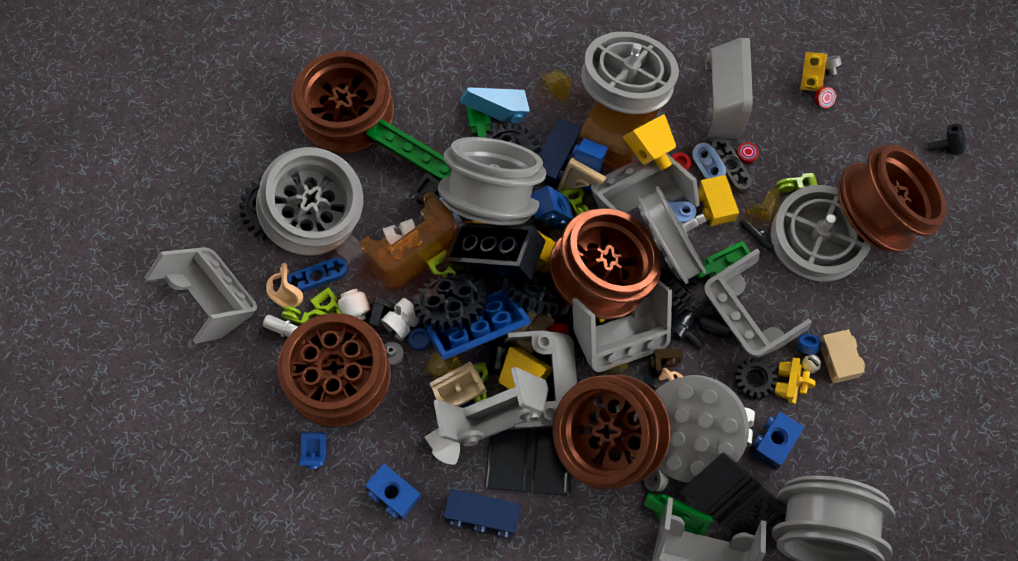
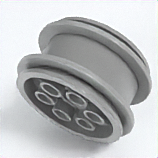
M467 137L455 140L451 147L445 150L444 161L452 169L451 175L439 182L438 192L442 197L443 204L454 213L482 223L515 225L528 221L531 215L538 211L539 201L531 198L533 185L544 181L546 170L542 166V159L533 151L507 141L483 137Z
M313 147L293 149L277 157L265 170L256 199L258 220L266 235L282 249L306 256L324 254L340 246L353 231L363 209L362 186L352 167L338 155ZM292 175H298L300 182L298 185L291 178ZM323 178L330 182L324 189L320 185ZM305 183H312L314 188L308 189ZM290 190L295 196L288 197L284 194V191ZM328 195L332 198L333 201L329 202L322 196ZM275 198L280 199L285 204H275ZM314 198V201L305 207L306 201ZM343 207V213L331 210V208ZM289 211L293 217L285 218L282 212ZM320 217H329L331 223H324ZM294 221L297 222L296 227L291 225ZM308 224L311 227V230L304 231L301 229L300 225ZM316 225L323 231L318 232Z
M802 476L789 480L784 488L778 492L777 500L787 508L785 522L773 527L772 537L777 542V549L785 556L795 561H887L891 558L892 547L881 538L882 527L891 524L895 520L896 514L894 508L890 505L888 497L878 489L845 478Z

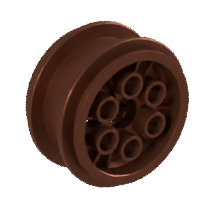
M334 51L323 54L311 61L300 72L293 86L292 103L300 127L307 139L321 149L338 154L360 152L376 144L375 141L366 136L368 130L373 128L381 119L389 124L392 123L394 104L388 77L375 61L362 54L350 51ZM354 84L358 85L356 90H354ZM329 88H331V89H332V90L330 91L331 94L328 93L326 90H328Z
M899 145L877 146L869 153L867 164L853 163L844 170L838 184L839 202L848 222L864 241L881 251H906L913 245L916 234L920 236L935 234L939 231L946 217L945 197L935 176L918 156Z
M594 209L580 213L568 223L562 236L557 240L550 253L549 271L557 292L572 308V299L577 298L595 315V318L616 319L630 314L640 305L643 298L654 289L660 277L661 259L658 246L653 239L654 237L640 221L618 210Z
M329 313L316 316L302 323L287 338L281 349L278 361V377L287 398L302 416L323 426H348L368 417L382 403L390 384V362L381 338L369 324L352 315ZM337 340L333 346L326 345L327 342ZM349 349H358L355 355H347ZM311 352H317L314 359H306ZM371 359V366L358 364V362ZM302 367H308L303 372H300ZM334 367L339 368V370H337V374L332 373L334 371ZM354 371H360L357 377L349 378ZM310 375H318L316 381L307 382ZM333 384H339V388L335 392L328 391ZM349 385L356 391V393L350 397L348 396L345 389ZM322 387L323 392L320 401L313 399L315 394Z
M602 375L589 377L578 382L562 397L554 415L553 441L560 461L573 477L594 488L617 489L646 479L662 464L670 446L671 424L663 401L650 386L630 376ZM601 395L605 408H602L595 398ZM616 400L621 405L619 412L616 411L614 406ZM597 412H599L598 420L600 423H598L596 420ZM635 413L639 418V424H637L634 420ZM584 426L593 427L590 429L591 433L584 434ZM607 429L617 430L618 433H608ZM636 436L641 440L640 448H637L634 443ZM600 437L601 440L597 445L596 438ZM616 449L622 454L620 460L615 455ZM602 452H606L603 463L597 460ZM631 454L635 458L632 462L630 461Z

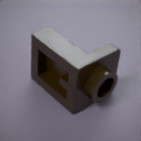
M683 348L655 349L653 357H649V369L654 370V377L660 375L661 363H664L665 367L677 366V363H680L683 359Z

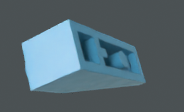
M467 87L460 98L462 104L502 122L520 123L530 112L525 90Z

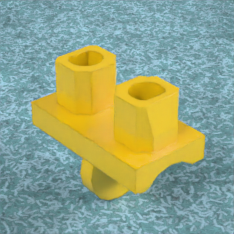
M806 52L800 89L817 91L823 86L827 54Z
M793 358L792 362H780L778 374L782 377H789V384L777 382L775 388V395L777 397L787 399L788 403L796 405L798 388L801 387L800 394L806 395L807 389L814 388L816 383L815 380L809 378V371H803V375L800 377L802 369L800 358Z

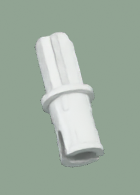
M267 315L263 321L265 328L280 333L281 337H289L298 327L291 324L289 320L283 321L271 315Z

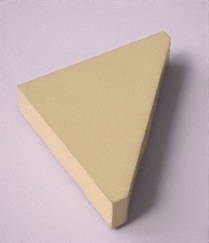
M571 158L557 190L587 187L595 183L603 184L607 177Z

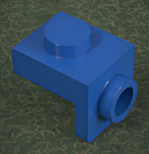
M302 432L299 465H305V468L308 469L319 468L326 461V432Z

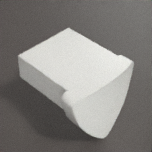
M439 428L425 436L426 441L433 450V455L438 460L452 465L457 463L460 443L440 437Z

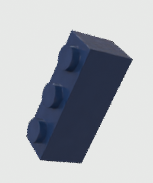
M561 118L557 120L540 153L543 157L542 166L546 170V177L542 182L555 187L557 182L561 181L566 164H568L571 158H574L572 157V152L575 145H580L583 140V136H581L582 127Z
M450 489L444 519L449 521L448 525L452 527L472 526V531L485 534L486 530L496 532L495 536L509 539L510 535L515 536L521 504Z

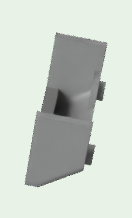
M741 37L713 47L705 55V70H712L713 99L711 107H707L706 119L710 120L707 138L740 139L751 114L753 95L750 38Z
M667 154L672 165L661 171L655 160L644 165L639 159H636L605 175L607 178L604 183L592 184L591 190L599 209H614L627 213L638 207L640 204L639 196L644 198L656 191L657 186L667 200L675 201L684 196L697 207L700 205L697 180Z
M202 247L160 252L144 277L146 280L164 278L168 285L175 290L188 289L209 318L193 339L195 344L223 338L250 318L257 310V304L217 253L209 248Z
M755 249L710 278L705 284L706 297L745 352L752 357H760L780 349L808 331L812 323L810 319H807L785 334L776 327L768 328L763 332L758 328L737 298L744 291L746 285L740 273L758 262L760 254L758 249Z
M658 280L654 289L643 298L640 305L632 312V315L599 326L595 324V315L577 298L572 299L573 330L589 366L596 372H602L651 355L655 349H665L670 343L672 290L660 280Z
M551 331L507 333L504 337V342L531 341L535 352L542 355H551L554 401L545 402L543 414L539 416L538 421L524 422L511 427V430L553 427L554 415L559 402L566 392L577 384L573 339L565 333Z
M513 367L511 371L515 387L465 408L439 399L434 400L440 437L463 443L464 446H473L478 443V440L524 422L529 423L539 420V416L543 414L548 394L546 380Z
M668 497L660 521L652 561L763 560L766 553V521L761 520L755 535L742 532L734 535L731 542L684 531V521L676 515H671L673 498Z

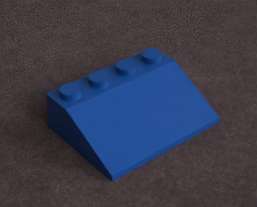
M499 290L487 295V309H483V316L478 315V322L471 320V327L464 324L462 325L463 330L455 327L452 333L449 328H446L444 333H441L440 328L432 331L431 326L427 330L438 355L445 360L531 324V321L522 307H518V302H511L512 298H507L506 293Z

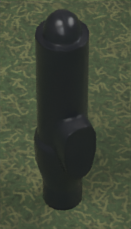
M747 219L740 220L741 226L759 244L769 251L773 249L774 245L762 229L758 230Z

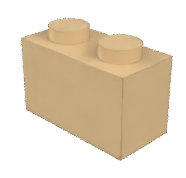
M849 329L826 334L820 338V350L833 384L859 378L865 372L864 361L859 357L856 349V339L854 336H851Z

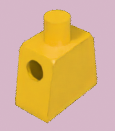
M664 114L623 136L642 164L645 165L655 160L660 171L672 165L666 153L676 148V144Z
M510 347L501 371L499 383L507 387L508 390L515 387L511 371L513 367H517L544 380L552 373L553 367L520 347Z

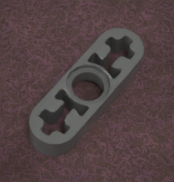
M715 139L711 146L715 149L723 164L733 162L736 165L734 170L726 168L725 175L728 182L739 193L748 191L752 184V178L726 139ZM717 145L724 147L723 153L721 150H716ZM739 178L741 181H746L744 186L737 183Z

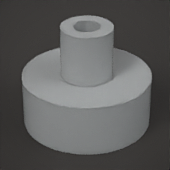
M840 56L827 57L825 70L828 69L829 76L837 74L836 67L842 65Z
M396 342L386 343L384 347L390 365L399 364L404 356L401 345Z
M659 469L644 479L646 488L654 492L663 491L669 483V477Z

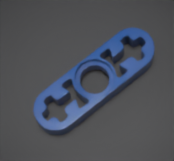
M333 258L288 274L287 282L292 284V280L296 278L297 281H300L297 288L304 292L344 278L348 273V267L343 259ZM339 264V266L342 267L340 268L341 272L337 273L334 270V265ZM326 267H327L328 271H330V272H329V274H330L329 277H327L326 271H325V269H324V268H326ZM315 271L323 273L322 278L318 281L311 280V274ZM305 274H306V278H307V280H308V282H309L308 284H306L305 281H304L303 275H305Z

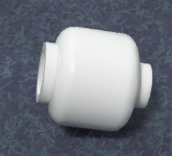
M353 289L340 295L341 299L338 301V307L342 314L352 315L361 320L366 319L365 315L370 312L371 308L364 292H358L357 289Z

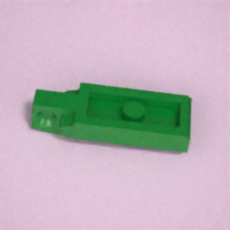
M466 105L472 135L477 134V137L487 138L486 133L491 132L489 115Z
M744 241L730 246L706 258L702 264L707 273L701 272L695 275L694 278L697 282L708 277L710 279L751 252Z
M649 491L644 501V506L654 510L653 513L658 516L657 519L661 520L668 497H672ZM673 498L671 515H676L684 521V531L704 536L712 521V517Z

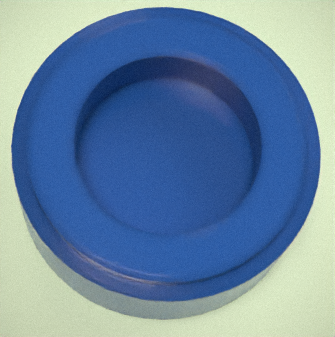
M421 327L414 328L408 335V343L414 350H424L431 342L428 331Z
M803 334L798 338L797 348L802 353L813 355L820 351L821 340L817 336Z

